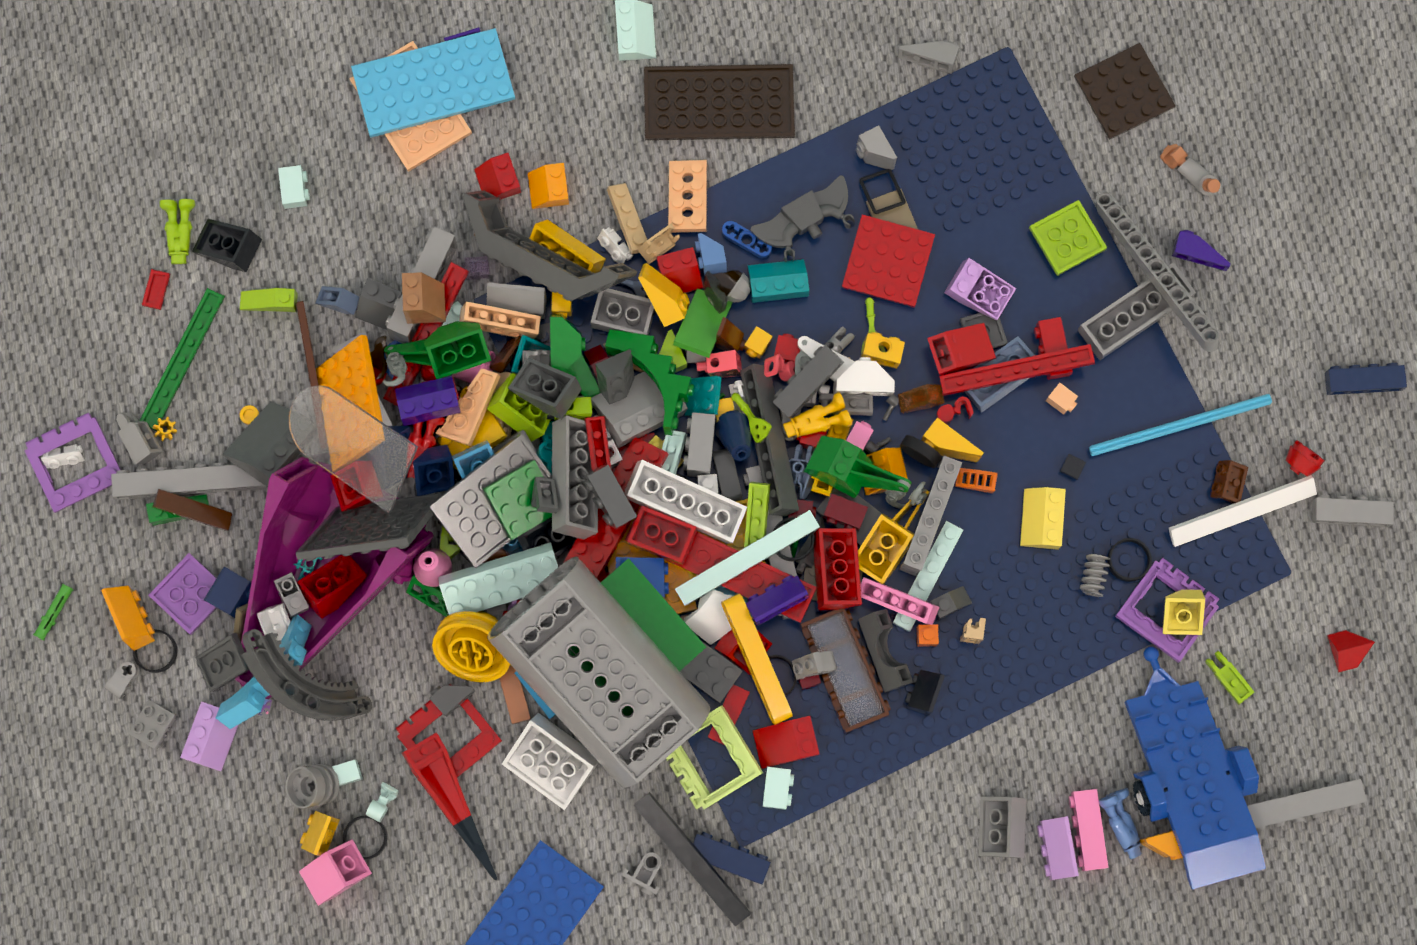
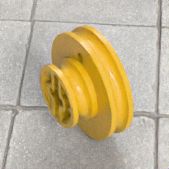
M463 611L448 615L439 624L432 642L433 652L438 662L453 675L472 682H490L502 677L510 666L509 662L487 639L489 632L498 622L496 617L482 611Z

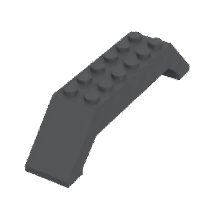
M485 190L467 192L463 195L480 251L484 252L488 258L502 262L503 266L517 270L516 272L519 275L532 278L534 283L547 286L549 291L563 295L562 297L568 301L593 296L637 274L636 270L623 263L604 266L602 271L593 273L507 227L498 204V197Z

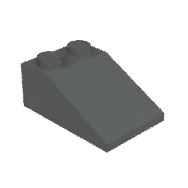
M531 358L526 360L508 387L510 391L543 412L561 420L582 390L575 376Z

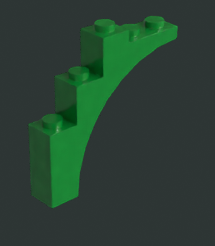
M609 329L605 344L607 355L615 356L629 349L631 350L633 364L647 373L662 394L665 410L663 429L665 435L672 436L674 429L678 428L679 418H677L678 412L682 411L683 402L688 403L690 396L694 394L695 385L692 384L691 377L675 375L676 364L673 362V357L657 354L658 344H656L654 336Z

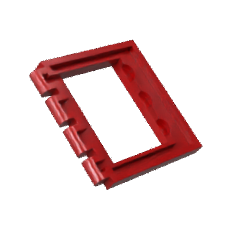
M469 699L465 700L460 706L482 732L450 758L457 778L502 742ZM431 700L424 704L428 708L427 712L421 707L410 716V719L414 722L410 725L405 720L396 727V730L400 733L397 737L407 749L416 745L412 739L443 714Z

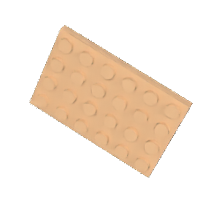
M412 41L388 56L415 50L418 47ZM353 76L350 78V82L357 91L355 79ZM461 114L384 135L409 172L472 134V131Z

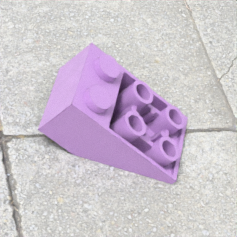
M967 258L960 265L944 293L957 302L994 320H998L1016 288L972 259Z

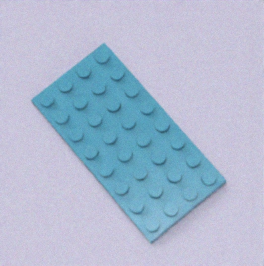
M496 28L351 66L370 138L515 99Z

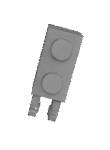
M127 412L126 414L119 413L116 420L121 429L118 433L135 465L148 463L163 452L147 422L138 421L132 412Z

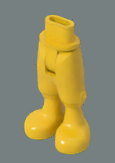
M837 392L833 395L832 402L827 406L815 405L812 409L794 418H790V421L784 423L783 427L788 438L795 435L798 438L799 436L820 431L826 432L830 429L831 425L842 424L848 427L852 425V420L848 410H844L845 403L841 393ZM841 411L835 416L824 418L827 414Z

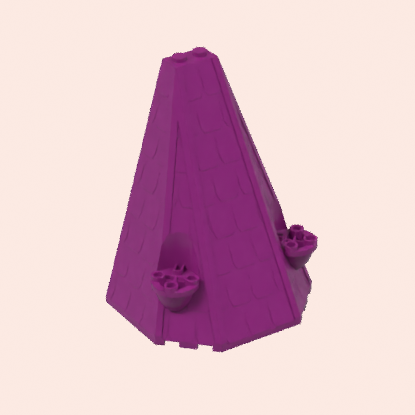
M301 457L271 474L242 638L244 633L252 629L259 630L264 636L256 613L270 606L282 604L274 581L292 573L297 582L302 569L301 567L296 569V566L293 565L298 562L297 550L336 507H340L330 477L336 473L332 469V464L319 461L315 465L309 462L308 458ZM382 488L384 497L375 502L400 498ZM426 525L411 542L410 546L399 549L398 547H393L386 551H379L378 549L365 554L355 552L349 555L366 573L367 577L336 611L323 619L310 606L307 611L299 614L300 617L312 625L304 646L307 652L302 665L299 667V671L353 620L391 580L400 585L404 581H411L414 575L413 559L434 537L431 531L427 532L425 530ZM335 555L328 559L322 557V560L317 559L313 571L340 555ZM306 561V565L311 567L313 561ZM307 572L303 573L304 576H307L309 574ZM242 640V641H241L242 647H243L244 651L247 652L246 649H245V646H244V644H243V640ZM248 670L235 678V680L241 686H244L254 676ZM269 695L265 699L269 700L272 696Z

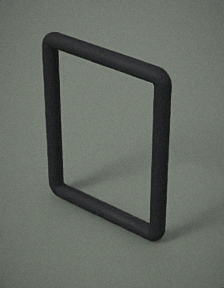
M885 169L860 178V185L874 214L885 212L906 203L891 169ZM889 172L902 202L876 210L863 181Z

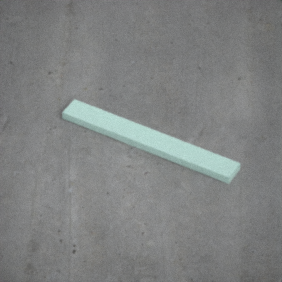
M809 510L675 588L684 606L817 530L820 526Z

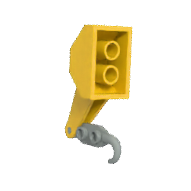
M924 481L913 490L908 498L910 501L893 519L885 514L880 515L858 550L859 569L881 584L887 581L910 547L914 533L907 529L930 493L923 488L925 485ZM917 504L905 527L898 524L908 510Z

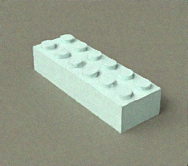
M547 543L482 563L477 568L472 566L438 577L439 586L449 615L463 611L479 612L525 597L558 568V563L552 544Z

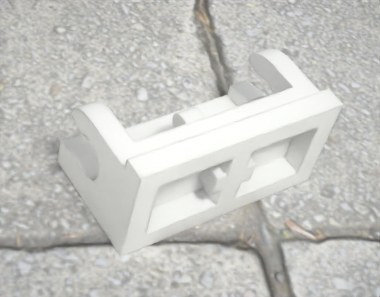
M284 603L270 606L256 613L264 635L272 632L277 633L276 641L282 640L290 624Z

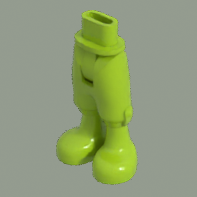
M180 199L178 203L174 200H160V208L165 210L168 215V221L164 229L166 231L171 264H186V256L189 255L190 234L193 228L189 221V214L195 207V200ZM178 204H179V209H180V223H179V224H178V222H177Z

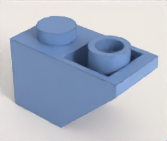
M698 233V241H695L696 252H700L701 257H698L699 268H703L704 276L727 272L724 247L706 235Z

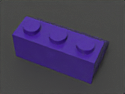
M452 376L395 389L400 417L404 426L461 413Z
M790 575L782 580L783 583L777 587L775 584L765 589L766 593L760 596L755 594L747 599L748 602L745 604L757 626L809 598L808 592L798 576L793 577Z

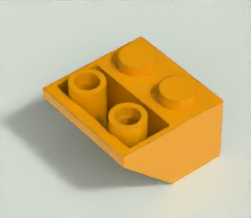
M884 448L867 455L873 462L872 465L907 478L901 448ZM864 487L866 495L886 491V489Z

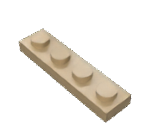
M624 183L608 186L607 192L630 253H640L637 249L647 241L627 185Z

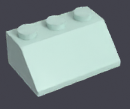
M615 0L619 61L656 58L653 5L638 0Z

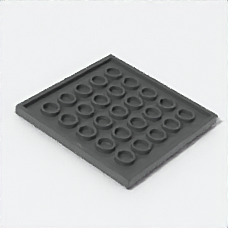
M443 493L378 501L342 512L340 507H336L297 550V560L305 559L306 561H311L317 557L328 559L340 554L342 556H349L355 552L365 554L378 549L379 551H386L393 547H398L399 549L410 546L411 542L434 515L428 505Z

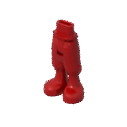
M440 417L426 421L424 437L421 434L424 422L413 424V432L410 433L408 438L407 468H409L407 477L415 478L413 461L426 449L436 445V439L433 434L437 426L445 423V418Z

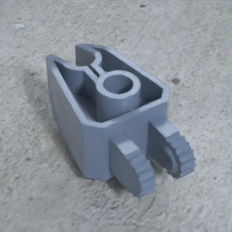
M797 445L794 458H791L789 463L796 495L800 487V499L805 500L812 489L814 479L803 471L814 450V446L808 447L806 460H802L803 446Z

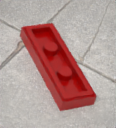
M733 684L726 696L723 707L735 725L750 692ZM712 727L708 738L724 745L717 731Z

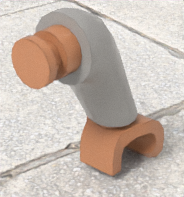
M1177 144L1168 145L1163 150L1164 152L1160 157L1161 160L1171 169L1179 166L1177 170L1199 193L1212 195L1219 191L1220 182L1190 157L1185 159L1188 154L1181 146Z

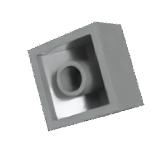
M878 125L859 135L856 148L858 157L860 159L863 158L867 164L893 170L897 156L880 126Z

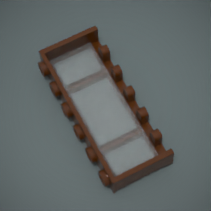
M844 608L833 610L801 623L800 628L811 653L833 651L837 670L820 674L843 731L846 734L889 716L888 711L891 708L888 701L883 700L881 696L883 689L880 682H876L873 677L876 673L872 664H868L865 658L868 656L864 645L860 646L858 639L860 635L857 628H853L850 621L853 620L851 613Z

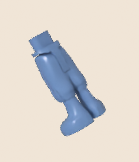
M1125 788L1099 799V804L1106 811L1109 817V824L1123 851L1128 853L1130 859H1134L1142 854L1139 848L1141 843L1139 842L1136 826L1130 814L1123 807V800L1129 796V790Z

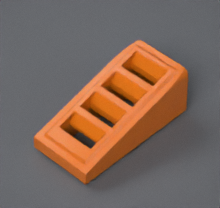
M960 468L955 487L993 494L998 473ZM963 473L967 474L966 483H962ZM971 475H975L973 484H970ZM979 476H982L981 485H978ZM987 477L990 478L989 486H985Z

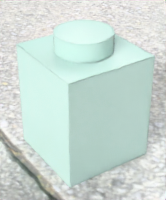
M357 760L332 766L338 776L339 786L362 780Z

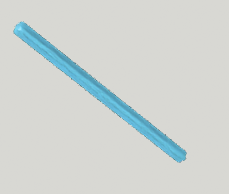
M1270 394L1262 395L1091 445L1089 451L1091 456H1096L1267 406L1272 403Z

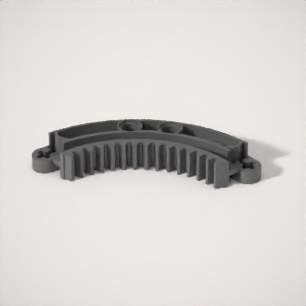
M256 629L244 633L242 640L247 652L243 653L242 657L259 684L275 700L300 715L323 721L346 720L371 711L372 702L367 696L357 697L355 689L359 688L354 680L336 684V682H324L323 679L317 680V677L311 678L310 673L305 675L304 669L299 671L300 665L293 666L294 659L288 660L289 653L284 655L285 647H279L281 641H276L277 633L272 632L263 636ZM364 704V707L357 709L356 705Z

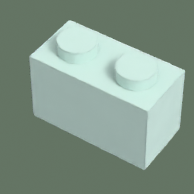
M301 165L278 168L282 205L284 208L307 206V200H310L309 189H305V182H308L307 171H303Z
M767 767L762 807L786 810L787 806H791L792 794H788L789 786H793L794 775L790 774V769Z

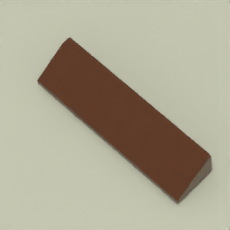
M158 489L152 508L220 530L229 531L232 517L231 512Z

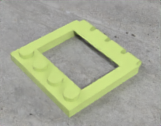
M723 705L710 712L702 726L693 735L712 724L738 766L741 775L710 794L682 746H679L666 758L667 761L671 758L674 759L669 765L676 777L678 778L681 775L685 777L679 782L687 795L694 792L695 795L691 796L690 800L696 810L700 807H703V809L708 808L763 773Z

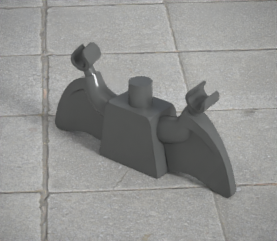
M838 176L824 190L815 193L811 190L785 205L772 220L752 226L751 232L759 240L770 246L785 248L784 261L787 262L788 255L793 257V261L795 260V251L791 249L793 247V237L797 233L802 235L809 232L813 239L818 238L823 234L818 225L823 222L825 217L832 216L838 220L842 219L844 226L850 229L851 225L847 221L851 220L855 223V220L851 214H843L848 202V188L844 176Z

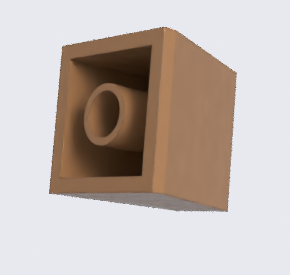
M422 272L402 273L403 312L407 324L446 322L444 284Z

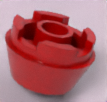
M1298 440L1293 445H1290L1285 459L1291 465L1290 469L1298 475L1302 473L1307 477L1321 469V465L1325 461Z

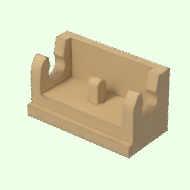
M672 223L645 241L637 249L648 264L655 261L657 256H661L673 248L679 240V235L674 237L671 234V231L674 229Z
M980 618L979 622L972 626V619H969L963 627L960 641L975 644L983 641L986 618Z

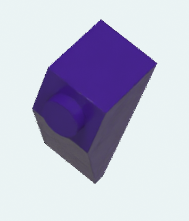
M1183 230L1178 233L1172 252L1173 257L1223 271L1229 269L1231 263L1200 236L1194 235V232L1189 230Z

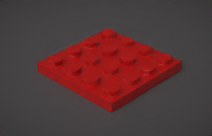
M862 214L842 288L915 308L935 234Z

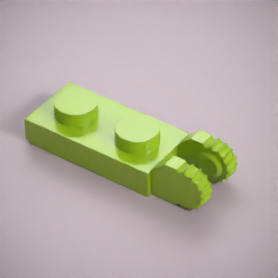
M1217 651L1215 656L1224 665L1221 669L1210 658L1205 662L1239 705L1255 692L1233 664L1228 662L1221 652Z

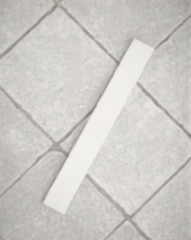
M1310 475L1169 527L1172 544L1174 547L1317 495L1314 478Z

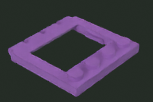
M89 412L76 418L79 424L77 426L74 420L59 426L60 434L56 428L42 434L43 442L40 441L39 437L25 442L28 448L25 450V453L54 513L112 486L111 474H116V471L121 470L97 418H92ZM91 432L107 466L55 490L51 476L39 456Z
M1162 557L1159 562L1155 561L1151 565L1149 571L1141 579L1115 617L1179 663L1199 635H1186L1180 641L1171 634H1163V628L1136 609L1135 605L1144 597L1156 577L1176 592L1182 589L1202 590L1203 592L1205 588L1193 579L1187 584L1186 581L1189 579V576L1178 568L1172 573L1170 570L1174 565ZM1209 591L1204 595L1203 629L1219 608L1216 605L1219 598Z

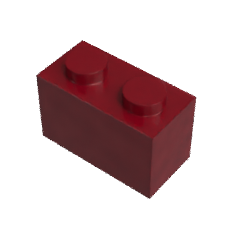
M831 494L823 518L831 525L836 526L838 523L843 525L844 528L859 531L868 507Z

